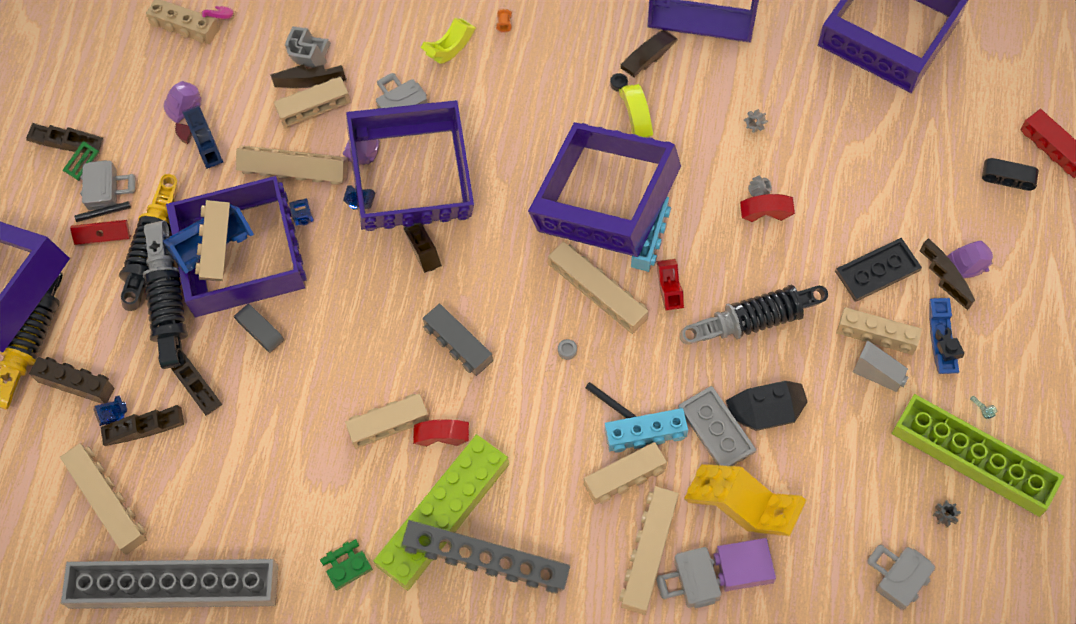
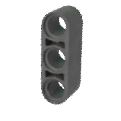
M250 304L244 306L234 315L236 321L269 353L284 341L282 335Z

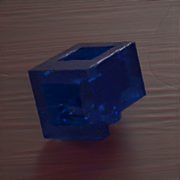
M307 198L289 202L292 218L296 226L307 225L309 222L314 221ZM305 206L304 209L295 210V208Z

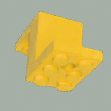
M706 464L700 465L684 497L688 503L717 506L747 532L781 536L791 535L807 501L801 495L772 493L742 467Z

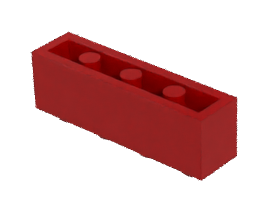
M1040 108L1024 121L1020 130L1039 149L1043 150L1052 161L1062 167L1065 173L1075 179L1076 139Z

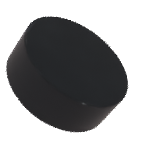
M614 74L610 79V86L614 91L619 92V89L628 85V78L624 74Z

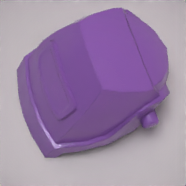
M181 81L170 89L163 108L172 121L179 123L181 119L185 118L182 111L197 105L201 106L198 88L193 84Z
M348 140L343 155L352 162ZM380 140L356 142L359 165H368L374 161L378 153Z
M983 241L969 243L947 256L963 278L975 277L984 271L989 272V267L993 264V253Z

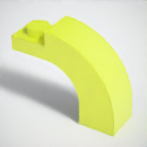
M454 18L450 28L441 39L436 42H423L421 49L426 52L425 54L428 57L434 59L439 64L445 63L454 58L465 47L476 27L464 19Z
M640 84L626 85L619 89L620 97L627 107L632 134L640 137L653 136L651 117Z

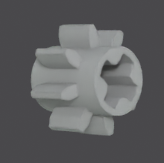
M759 109L755 110L754 113L752 111L747 113L749 117L744 119L747 124L746 129H752L753 133L758 129L760 131L765 129L763 124L768 122L765 120L766 113H760Z
M760 175L752 178L753 181L748 186L751 196L771 193L772 185L769 179L761 178Z

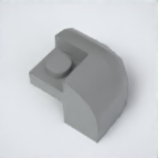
M293 26L287 37L285 47L289 57L296 64L316 67L326 64L327 61L324 57L331 43L328 39L313 37L308 28Z

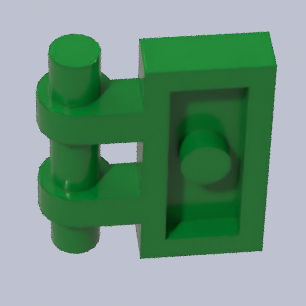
M356 539L349 543L348 541L343 543L342 547L333 552H327L326 556L319 559L323 567L329 563L332 564L333 567L327 570L326 573L336 591L373 570L363 551L357 554L353 552V549L360 546ZM347 553L349 558L338 563L336 559Z

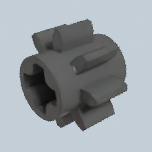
M945 500L943 506L939 503L936 505L935 508L938 511L934 512L933 516L937 517V524H945L946 528H948L951 522L956 524L959 521L956 517L961 512L957 511L956 503L950 504Z

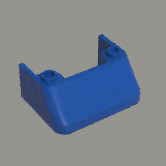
M230 204L226 244L231 241L240 243L248 238L247 235L253 236L254 233L239 207ZM204 218L163 241L185 274L196 268V262L201 259V255H197L198 243L202 244L203 236H199L200 224L204 225Z

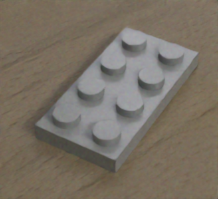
M712 386L678 405L679 409L683 408L686 420L717 465L734 466L756 452V448Z

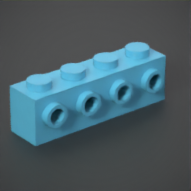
M669 197L666 198L639 257H631V268L649 272L651 265H655L657 258L655 250L660 249L662 239L659 237L661 233L664 234L667 223L664 220L665 217L669 218L671 207L668 206Z
M683 408L606 422L604 426L609 452L614 451L616 453L623 452L626 448L631 447L640 449L654 442L660 445L668 440L681 441L688 435V426Z

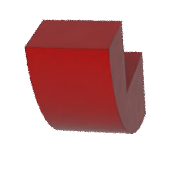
M765 194L740 202L742 219L754 222L765 215L782 221L795 214L793 197L787 195Z
M676 259L656 261L665 311L684 308L683 289L679 283Z
M440 419L424 421L414 425L413 444L427 447L433 443L442 442L459 446L469 441V422Z

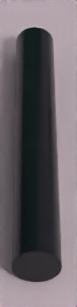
M127 201L77 214L74 217L76 222L130 209L131 205Z
M589 382L586 385L585 389L625 418L637 417Z

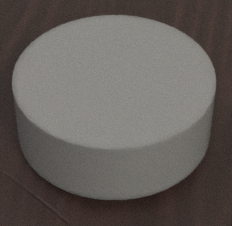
M569 339L561 341L558 345L559 356L565 360L574 358L577 354L576 343Z

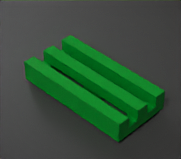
M83 141L62 171L80 181L83 167L77 175L75 173L91 151L93 153L86 163L93 162L99 151ZM85 147L88 148L73 170L69 171Z

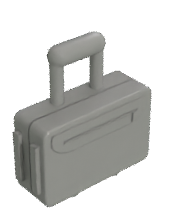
M390 73L377 81V85L384 93L376 98L377 108L428 103L426 93L418 82L416 83L413 79L401 84L396 75ZM394 80L398 87L388 92L384 85Z
M104 160L83 164V174L80 177L82 180L80 195L82 196L83 204L88 210L116 205L117 195L133 194L135 192V175L117 176V169L112 161ZM128 179V189L117 190V181Z
M878 545L867 560L870 566L885 576L877 586L876 591L901 610H905L911 602H915L919 598L917 593L923 585L927 586L930 583L929 577L935 570V566L929 559L910 547H906L902 554L897 557L883 545ZM883 553L895 561L889 571H886L876 563Z
M706 547L676 554L674 563L677 571L659 575L656 578L660 595L663 599L684 594L688 608L695 607L696 609L712 605L719 601L721 597L719 588L721 581L716 578L713 568L715 561L710 558ZM679 577L682 589L668 593L665 580Z

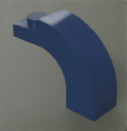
M197 105L182 111L206 169L223 163L219 149L200 106Z

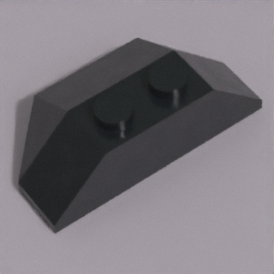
M781 381L746 389L727 399L726 405L737 422L755 431L795 423L808 401L801 383Z

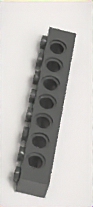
M411 520L407 523L401 547L405 548L404 551L410 554L424 553V557L437 560V557L445 559V563L457 566V563L466 565L465 569L471 571L485 570L486 575L497 577L498 574L506 576L508 581L517 583L518 580L526 582V586L538 588L539 585L546 587L547 592L555 594L565 589L570 565ZM421 536L428 537L430 545L426 547L420 545L419 538ZM447 542L450 545V551L442 552L439 548V543ZM460 548H468L470 556L468 558L462 557L459 553ZM481 553H487L490 556L489 563L481 562ZM505 558L509 560V569H503L501 567V559ZM521 564H527L530 567L528 575L520 571ZM545 569L550 573L549 580L541 578V570Z

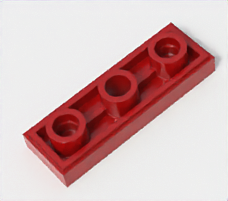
M127 220L71 225L70 227L74 245L126 240L131 237Z

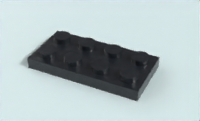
M901 237L836 268L835 272L853 300L857 302L921 271L922 266Z

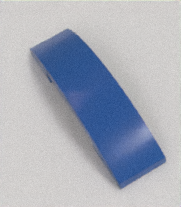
M932 298L929 300L931 343L938 374L959 373L958 359L944 362L937 347L938 340L935 338L936 330L939 329L941 334L946 335V328L949 327L951 329L950 318L952 317L950 298Z

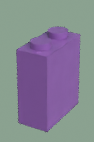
M767 538L717 546L716 553H713L715 565H719L720 573H718V579L721 581L720 586L724 587V592L773 584L776 580Z

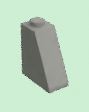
M867 341L853 373L895 392L898 391L900 386L904 388L908 380V376L905 375L908 370L907 367Z

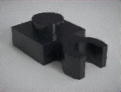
M949 327L946 328V335L941 334L939 329L936 330L937 347L944 362L963 358L965 353L958 338H951V329Z

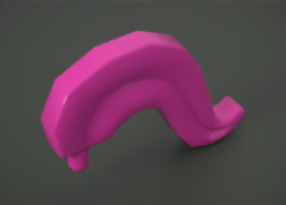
M215 6V9L218 11H202V17L204 18L209 16L229 19L233 16V10L226 6Z

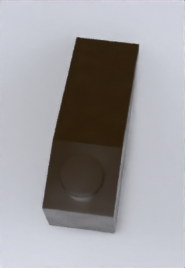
M415 223L413 226L404 227L405 234L424 273L441 267L436 247L423 225Z

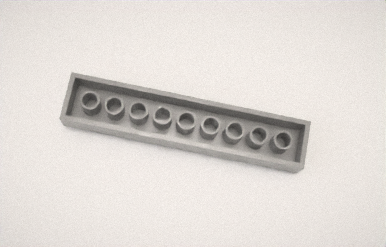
M274 559L66 562L61 604L69 609L275 606L278 564Z

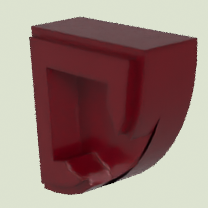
M176 123L175 132L178 138L183 143L188 144L192 136L189 126Z

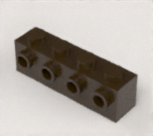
M38 357L29 373L38 383L107 405L115 389L109 382V378L104 375L98 374V376H95L86 369L81 368L77 370L68 363H63L62 365L50 357H46V359Z

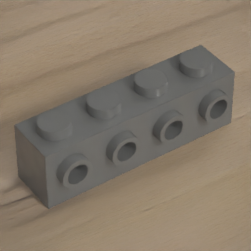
M440 303L423 317V328L429 335L433 334L441 347L444 348L446 346L450 350V355L455 360L459 359L468 373L472 372L477 376L493 362L492 353Z

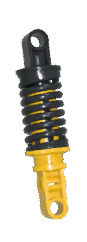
M165 174L161 177L152 204L147 206V213L139 216L137 228L130 244L131 247L128 250L129 253H127L124 267L119 273L120 279L125 282L121 293L122 307L127 311H134L139 307L144 289L146 288L143 272L149 270V267L146 264L148 253L144 226L164 220L168 225L169 233H171L166 204L174 202L177 193V178L172 174ZM165 184H172L173 186L166 187ZM129 297L135 299L133 302L125 301Z
M62 272L3 353L0 352L4 357L0 361V408L8 410L20 377L26 375L27 366H33L36 362L37 355L35 353L40 351L39 346L43 344L42 340L45 339V333H47L48 326L51 324L50 320L54 317L52 313H55L60 305V301L54 295L60 286L63 277ZM8 378H11V381L4 383V380L7 381Z

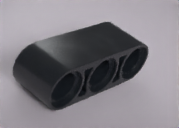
M988 158L984 161L982 179L989 183L1030 191L1037 187L1039 170L1029 165Z

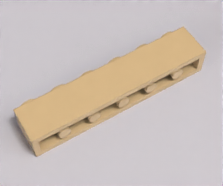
M243 145L236 149V170L242 171L243 174H253L255 172L260 173V176H270L271 174L277 175L278 178H288L290 176L295 177L296 180H306L307 178L313 179V182L330 181L331 184H341V182L343 183L347 179L348 157Z
M563 241L548 256L549 266L631 334L648 319V309L643 303H638L634 300L628 291H623L615 280L606 277L600 268H595L590 260L578 254L572 245H567Z
M79 443L61 455L60 459L118 548L127 555L147 541L143 535L146 531L140 523L136 524L133 520L136 517L129 507L125 508L123 505L125 502L123 496L119 492L115 493L113 487H115L113 481L109 476L105 478L103 475L105 471L99 461L95 463L93 457H95L93 451L89 446L85 448Z
M656 486L654 492H649L646 503L650 504L648 511L643 512L641 523L645 524L643 531L638 530L636 542L639 545L637 550L633 549L630 559L634 563L632 570L627 569L624 580L628 582L627 588L621 590L619 598L623 609L643 615L647 613L676 507L678 492Z

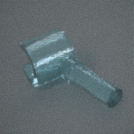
M975 396L970 398L981 409L984 418L990 419L996 416L997 409L994 405L986 407Z

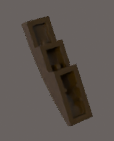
M666 30L658 32L631 53L620 64V68L632 77H635L642 69L646 70L653 61L656 63L678 38Z
M303 64L270 74L274 87L311 88L338 77L346 81L342 65L325 70L323 65L306 69Z
M32 123L26 137L29 142L76 152L83 141L99 151L103 141L102 137L70 127L63 129L53 125L46 127L36 123ZM85 147L81 153H85L88 148Z
M928 238L923 243L920 252L932 262L929 269L941 278L939 286L965 309L969 310L975 298L966 281L946 254Z
M183 352L184 365L171 369L205 416L222 406V403Z
M175 405L162 411L155 409L140 416L133 414L102 426L103 445L109 446L145 438L184 425L182 408Z

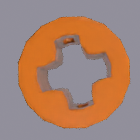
M508 9L498 10L496 28L500 32H509L512 29V24L510 23L512 12Z

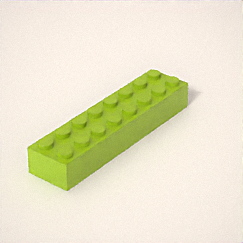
M916 394L911 398L891 433L1038 517L1047 511L1064 478L1058 472Z
M476 434L373 560L376 567L409 591L433 560L424 557V553L417 552L416 555L404 551L405 548L401 547L408 521H415L455 533L509 466L508 456ZM421 536L419 543L426 547L430 545V540L426 536ZM447 542L439 543L440 550H442Z

